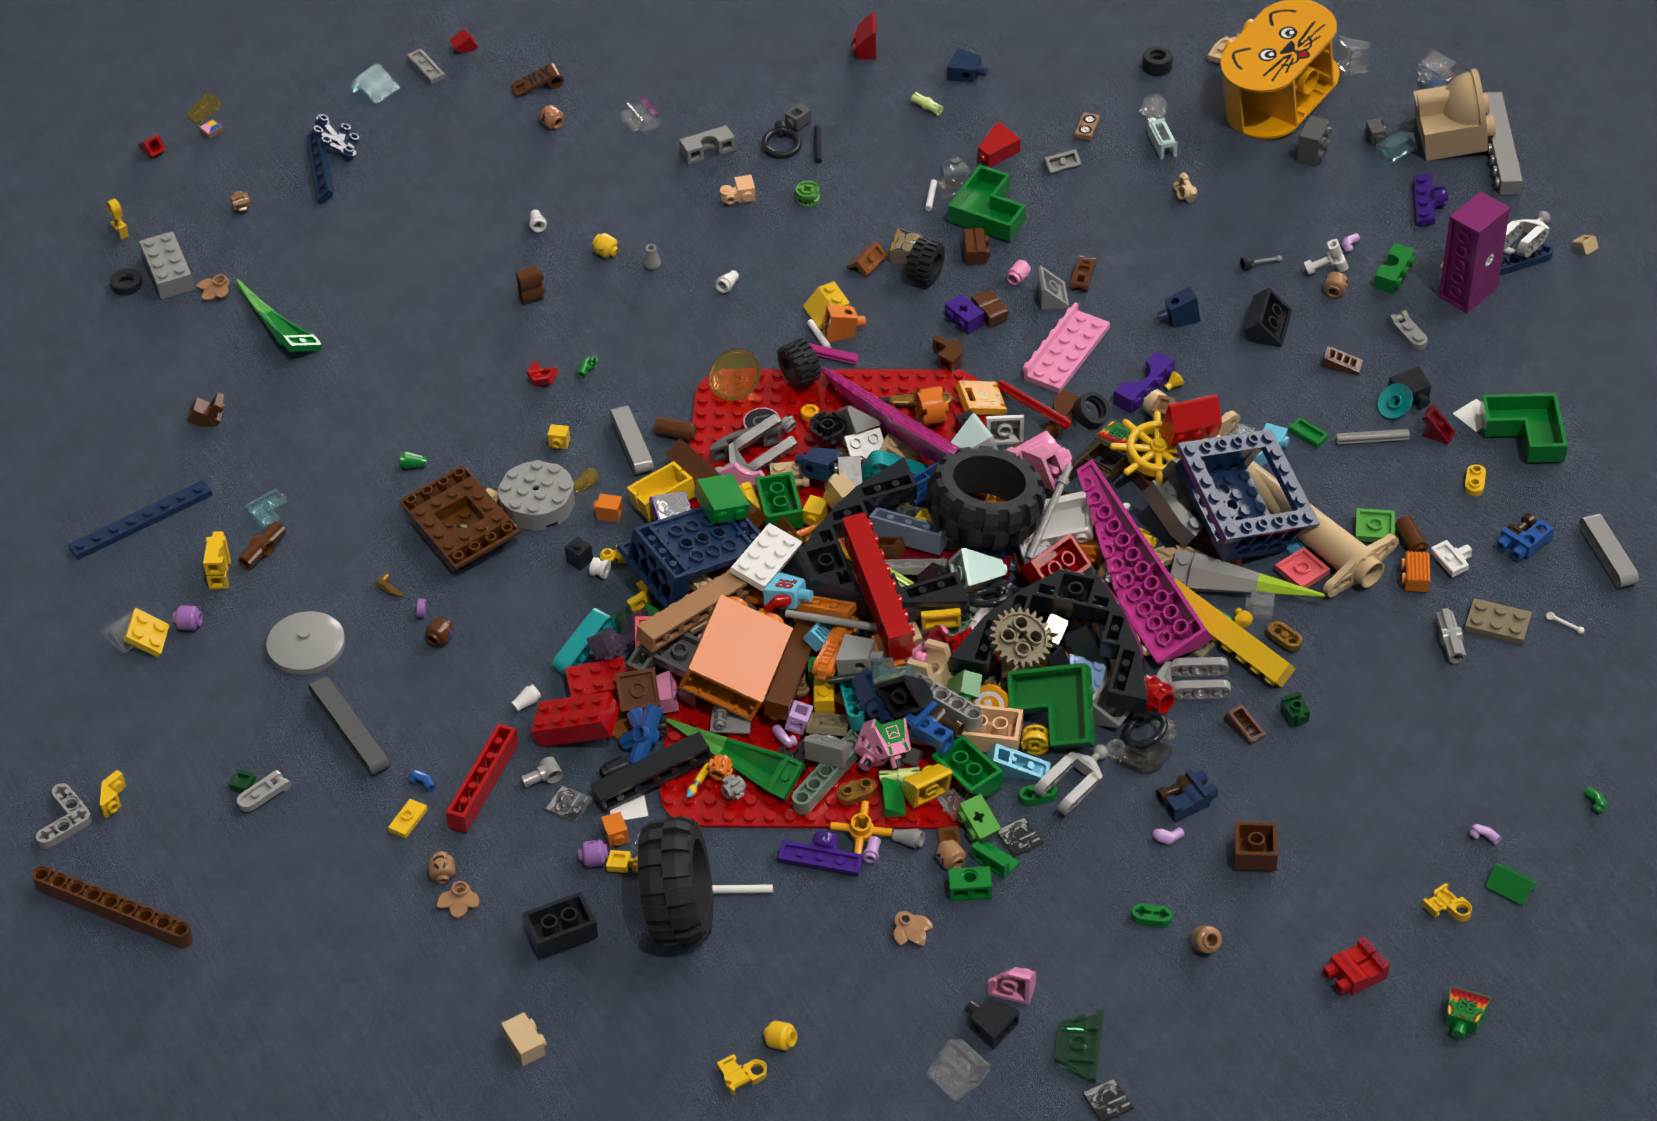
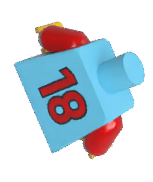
M779 572L763 589L764 607L759 609L758 612L766 614L773 612L776 608L796 609L802 601H812L813 591L806 589V581L803 578Z

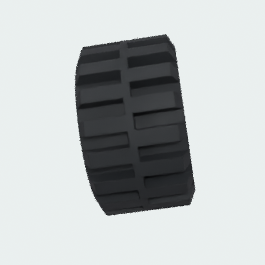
M920 237L915 242L907 261V277L909 280L926 285L934 284L944 264L945 247L943 243Z
M797 338L778 349L777 359L780 369L788 382L795 388L800 389L821 377L819 359L807 341Z

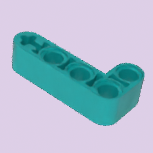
M882 450L872 451L861 465L862 482L903 457ZM905 458L913 476L930 467L929 465Z
M594 608L552 661V668L566 676L565 667L581 665L602 638L612 640L617 633V625L613 617L598 608Z
M874 664L871 671H875ZM853 682L840 683L849 726L854 731H861L862 725L867 721L865 711L859 707L858 703L861 701L857 697Z

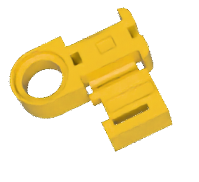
M115 198L107 201V210L113 217V221L110 222L117 232L119 231L121 240L129 237L127 225L123 223V214L119 202Z
M1447 883L1437 888L1432 898L1429 900L1423 899L1422 906L1435 918L1439 916V912L1442 910H1447V913L1460 922H1465L1471 917V904L1463 897L1456 898L1448 890L1449 884ZM1464 908L1468 912L1466 914H1460L1456 911V909Z
M733 1054L717 1062V1069L722 1071L724 1084L730 1093L735 1095V1089L749 1082L753 1086L765 1079L767 1075L765 1062L755 1059L744 1064L743 1069H741L742 1066H738L736 1063L737 1058ZM758 1066L763 1069V1072L760 1075H754L751 1069Z

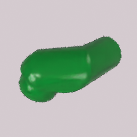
M1588 787L1584 795L1595 802L1592 808L1598 813H1602L1603 809L1607 807L1605 797L1593 788Z

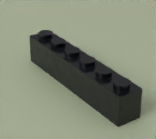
M697 732L590 785L596 801L603 812L606 813L709 762L710 758H713L709 745L701 733Z

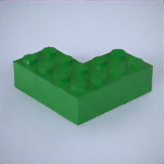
M979 165L948 204V221L973 230L975 228H983L985 234L1010 242L1026 221V205L1005 199V196L1010 191V174Z
M1557 393L1482 395L1480 416L1484 437L1522 436L1527 463L1565 462L1568 444Z
M1086 663L1007 671L1009 708L1023 710V715L1048 712L1050 746L1058 751L1096 747L1090 666Z

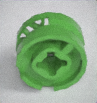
M803 181L797 184V203L804 207L818 204L820 201L818 184L813 181Z

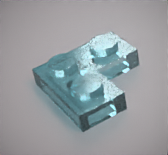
M275 488L244 506L246 512L266 530L275 521L281 523L280 516L274 510L287 504V499Z
M893 657L873 659V685L903 675L914 676L913 665L894 667Z

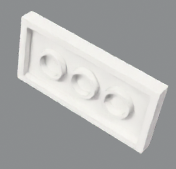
M769 523L733 564L730 573L763 591L799 550L802 541Z

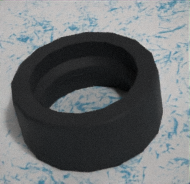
M1087 392L1075 401L1073 412L1076 420L1083 427L1095 429L1107 421L1110 415V408L1108 402L1101 394ZM1085 401L1095 405L1099 414L1098 419L1091 418L1087 414L1084 406Z

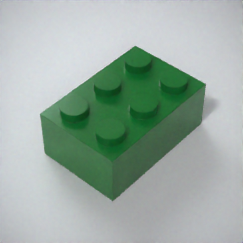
M792 471L755 477L757 499L762 512L767 516L764 526L766 527L769 523L775 526L783 516L794 529L804 527L803 510Z

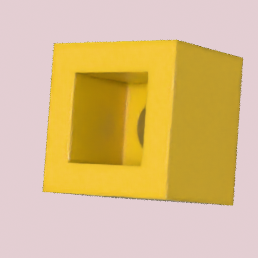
M551 424L547 434L549 448L567 449L570 442L569 426Z

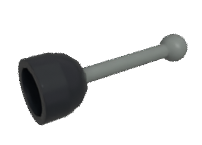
M1277 255L1274 258L1254 260L1250 256H1243L1240 258V266L1243 271L1250 270L1257 263L1281 262L1282 256Z

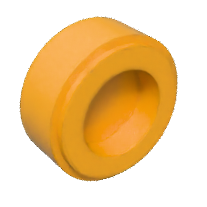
M807 404L801 408V418L807 422H810L811 418L819 413L818 407L813 404Z

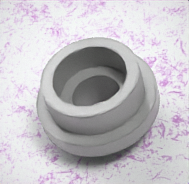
M786 416L782 419L780 424L782 432L789 433L793 430L797 423L794 417Z

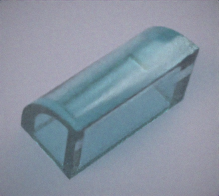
M1398 131L1375 145L1380 156L1390 163L1398 161L1417 149L1414 133Z

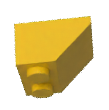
M835 281L819 286L803 305V309L810 319H813L819 329L823 328L827 305L850 306V302Z
M939 763L933 766L928 765L916 774L907 775L902 781L901 790L914 809L948 793L953 772Z

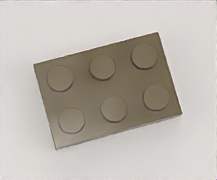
M1474 598L1465 625V631L1523 645L1532 612Z

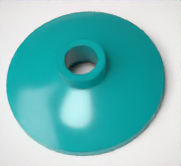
M1400 383L1387 386L1378 398L1380 413L1388 419H1398L1404 416L1411 408L1413 401L1410 389Z

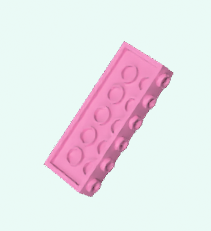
M1075 302L1071 308L1067 309L1065 316L1059 319L1057 326L1051 329L1049 336L1046 340L1042 341L1039 349L1033 352L1029 362L1024 364V380L1060 393L1109 330L1110 322L1078 311L1079 304Z

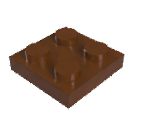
M655 667L615 674L621 714L628 713L637 707L645 710L647 703L661 707Z

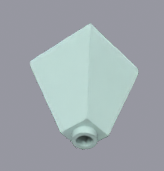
M975 413L969 417L951 441L960 448L970 446L971 449H978L980 446H991L994 450H998L993 435Z
M961 548L948 560L950 573L957 572L966 593L989 585L1007 574V566L1003 564V560L966 548Z

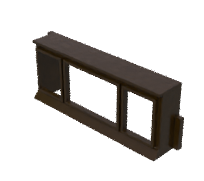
M1098 437L1071 462L1073 469L1070 473L1069 481L1071 482L1078 475L1077 469L1093 459L1099 470L1106 473L1104 477L1108 483L1122 470L1127 468L1130 462L1126 454L1118 450H1111L1110 445L1100 441ZM1100 456L1115 465L1110 468L1095 459ZM1045 488L1046 499H1049L1054 491ZM1063 490L1061 496L1071 493Z

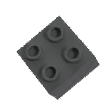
M1310 115L1299 136L1298 163L1317 167L1319 162L1323 161L1325 151H1328L1330 141H1328L1331 134L1330 120Z

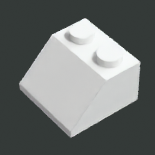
M1024 415L985 416V427L993 435L996 445L1015 444L1024 441Z

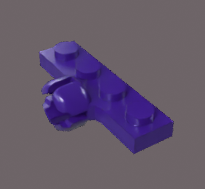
M1431 172L1414 176L1418 227L1436 223L1435 207L1446 206L1449 202L1448 193L1445 191L1446 187L1444 185L1433 187Z
M824 830L817 831L810 844L787 840L782 841L778 862L859 876L864 859L863 854L836 849L838 838L830 831L827 832L826 837H823Z

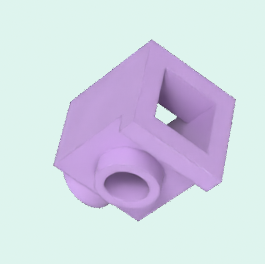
M794 700L784 729L803 736L814 706Z

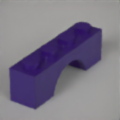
M1156 351L1146 360L1145 374L1148 377L1138 382L1124 381L1114 390L1113 404L1129 413H1132L1136 408H1140L1144 402L1143 398L1152 391L1161 388L1163 383L1170 377L1171 372L1175 371V360Z

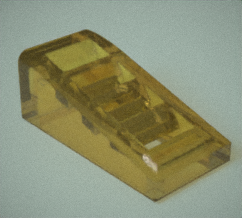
M206 92L185 116L199 124L218 110L222 104L219 98Z

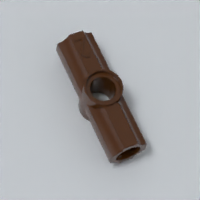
M275 521L261 535L255 534L250 540L249 547L237 558L238 563L243 568L249 570L263 556H270L275 548V544L286 534V529L280 522Z

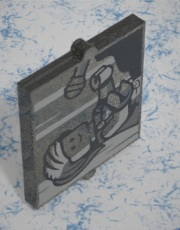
M1025 817L1013 823L1009 822L1008 825L1001 828L997 835L1013 857H1017L1025 852H1031L1032 849L1043 844V840Z
M1114 1078L1102 1084L1097 1083L1095 1087L1082 1092V1095L1099 1121H1109L1115 1117L1119 1118L1120 1115L1133 1110L1132 1104Z

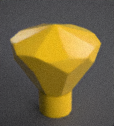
M1172 371L1164 388L1170 391L1173 387L1184 385L1181 375Z
M1241 608L1235 610L1236 616L1234 620L1236 624L1246 628L1252 623L1253 616L1250 612Z

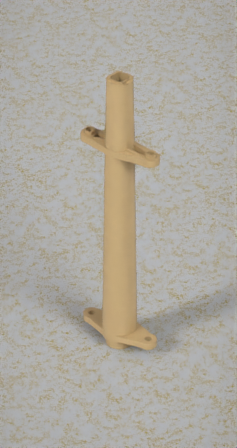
M1159 389L1152 391L1143 398V410L1152 418L1153 412L1151 410L1158 395L1167 396ZM1235 411L1226 412L1222 416V425L1216 437L1226 436L1240 421V415ZM1171 454L1177 460L1180 458L1179 454ZM1253 461L1247 469L1270 514L1293 511L1276 477ZM1311 505L1320 525L1314 529L1302 530L1296 537L1338 571L1326 582L1323 592L1329 597H1334L1356 584H1360L1364 588L1374 585L1383 574L1385 566L1382 561L1397 547L1399 539L1393 534H1388L1384 538L1366 546Z

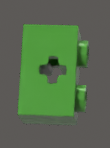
M982 794L959 804L956 815L959 822L963 823L966 827L967 836L971 841H974V843L977 841L981 844L999 834L1001 827Z

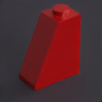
M996 123L978 146L977 157L979 162L991 168L1020 152L1021 139L1002 123Z

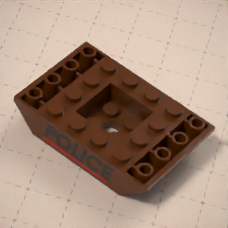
M464 465L457 467L399 500L412 526L450 571L461 568L521 533L516 524ZM460 525H467L465 529H460Z

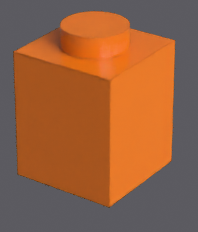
M600 494L598 501H595L593 506L597 520L619 523L623 512L622 496Z
M621 811L601 817L602 829L610 848L629 842L628 828Z

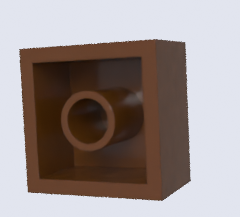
M1235 821L1233 837L1234 870L1276 871L1278 860L1277 823Z

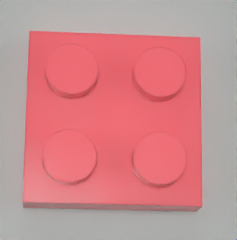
M1305 547L1275 564V570L1286 580L1305 588L1310 587L1330 574V568Z

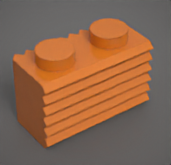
M1407 551L1405 558L1401 559V570L1405 571L1401 575V584H1405V591L1429 592V552Z

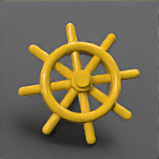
M1155 411L1153 413L1154 421L1143 423L1137 427L1128 419H1124L1122 421L1123 426L1131 431L1127 443H1111L1109 446L1111 450L1126 451L1127 459L1131 465L1124 469V475L1128 476L1135 470H1138L1145 475L1155 477V481L1162 487L1163 477H1167L1162 472L1166 465H1162V461L1165 459L1170 462L1175 458L1171 454H1178L1175 449L1176 446L1170 447L1159 432L1162 424L1161 413ZM1154 434V439L1152 440L1147 435ZM1138 439H1141L1147 445L1135 443ZM1137 452H1147L1142 457L1137 454Z

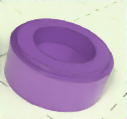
M418 598L417 618L425 617L426 599Z

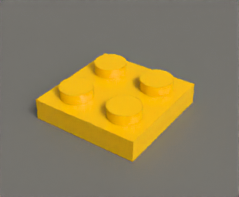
M135 608L131 613L123 641L159 657L162 653L170 624Z

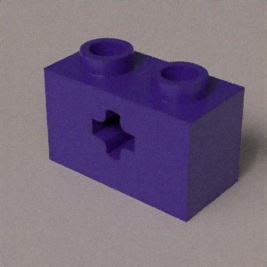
M962 294L945 303L944 315L946 319L954 323L966 334L969 335L984 326V311Z

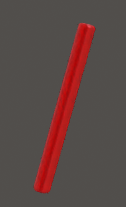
M1003 380L998 381L997 385L1000 391L1059 426L1068 429L1072 424L1068 418Z

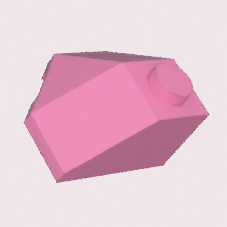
M1014 967L988 980V995L1029 1005L1036 986V972L1027 968Z

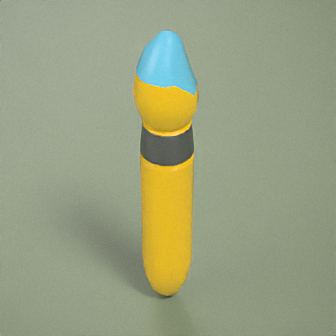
M709 762L702 767L692 785L688 787L687 798L696 794L698 787L708 774L709 767L707 766Z

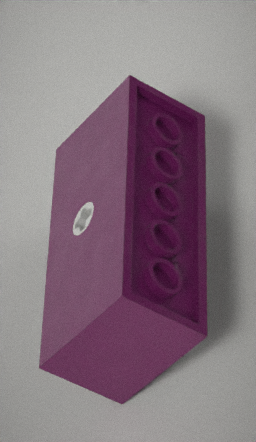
M1479 192L1450 216L1444 260L1440 266L1442 268L1439 298L1463 312L1469 313L1498 289L1510 207L1483 192Z

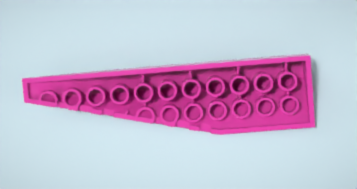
M822 367V373L861 412L881 421L880 427L920 452V457L926 460L931 459L933 460L932 464H935L947 454H955L960 449L957 445L835 371Z
M1093 459L1078 468V477L1083 491L1086 492V502L1090 509L1091 518L1096 528L1095 531L1107 563V569L1111 576L1117 599L1126 610L1133 627L1156 662L1161 664L1187 654L1212 640L1213 637Z

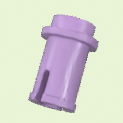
M875 836L869 837L866 850L863 852L865 862L871 864L875 863L879 858L878 850L881 840Z

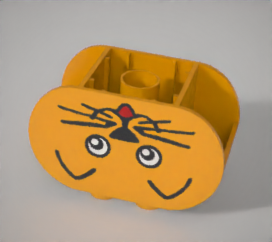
M1284 0L1266 7L1254 20L1249 19L1243 26L1242 33L1235 40H1229L1225 44L1221 57L1225 115L1228 123L1237 132L1256 139H1275L1286 136L1293 132L1336 86L1339 80V67L1333 59L1332 39L1337 32V22L1334 15L1326 7L1309 0Z

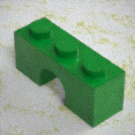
M1394 243L1388 253L1387 266L1381 264L1375 274L1374 288L1394 294L1397 288L1400 289L1403 278L1408 276L1410 266L1413 267L1415 264V249Z

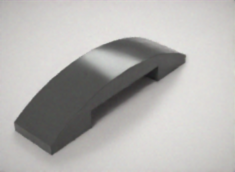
M753 427L728 434L710 446L711 463L729 458V444ZM776 427L749 446L762 443L763 447L780 443V427Z

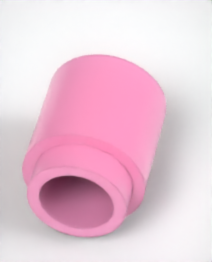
M1016 261L1007 272V281L1014 286L1021 284L1031 272V268L1026 261Z

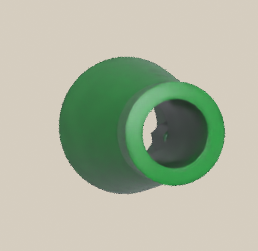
M406 451L405 453H400V468L405 470L426 467V456Z

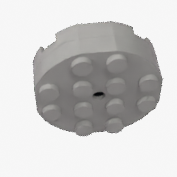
M541 460L520 464L505 474L498 487L500 507L517 527L539 531L547 529L546 525L555 522L559 525L569 517L575 506L572 477L558 464Z

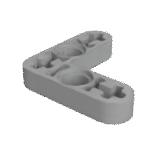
M60 783L52 789L55 802L66 815L37 832V843L43 849L53 847L88 827L92 822L89 810L67 784ZM70 803L77 804L74 808H67V805ZM61 826H69L67 830L59 831Z

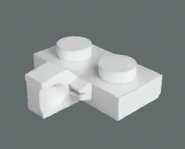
M1446 540L1431 547L1430 553L1451 577L1469 570V564L1466 560L1472 557V548L1468 544L1457 549Z

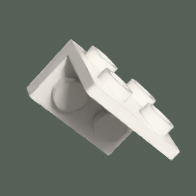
M880 428L845 436L841 443L844 448L848 449L849 456H860L861 459H864L872 451L879 450L884 440Z

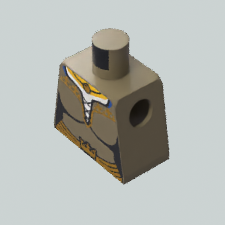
M897 229L890 248V264H907L913 245L920 237L924 236Z

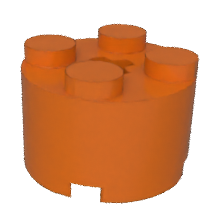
M941 386L921 389L913 393V401H917V407L915 408L918 422L924 426L947 421L946 412L949 409L947 402H943Z

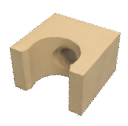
M927 639L924 643L928 656L927 661L922 662L909 659L906 662L907 668L915 669L946 687L948 680L957 675V673L949 672L951 656L949 644Z

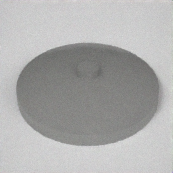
M315 611L299 612L282 619L271 629L267 637L266 647L271 662L278 669L290 674L307 675L330 667L340 658L345 648V635L340 623L330 615Z

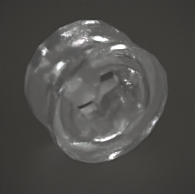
M1113 739L1108 742V756L1116 760L1123 758L1125 755V743L1119 739Z

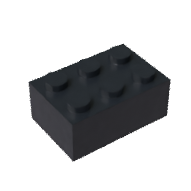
M582 892L522 913L524 928L539 959L598 938L596 920Z

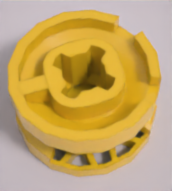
M1035 724L1025 727L1022 732V749H1026L1027 753L1032 755L1046 753L1049 749V730L1044 726Z

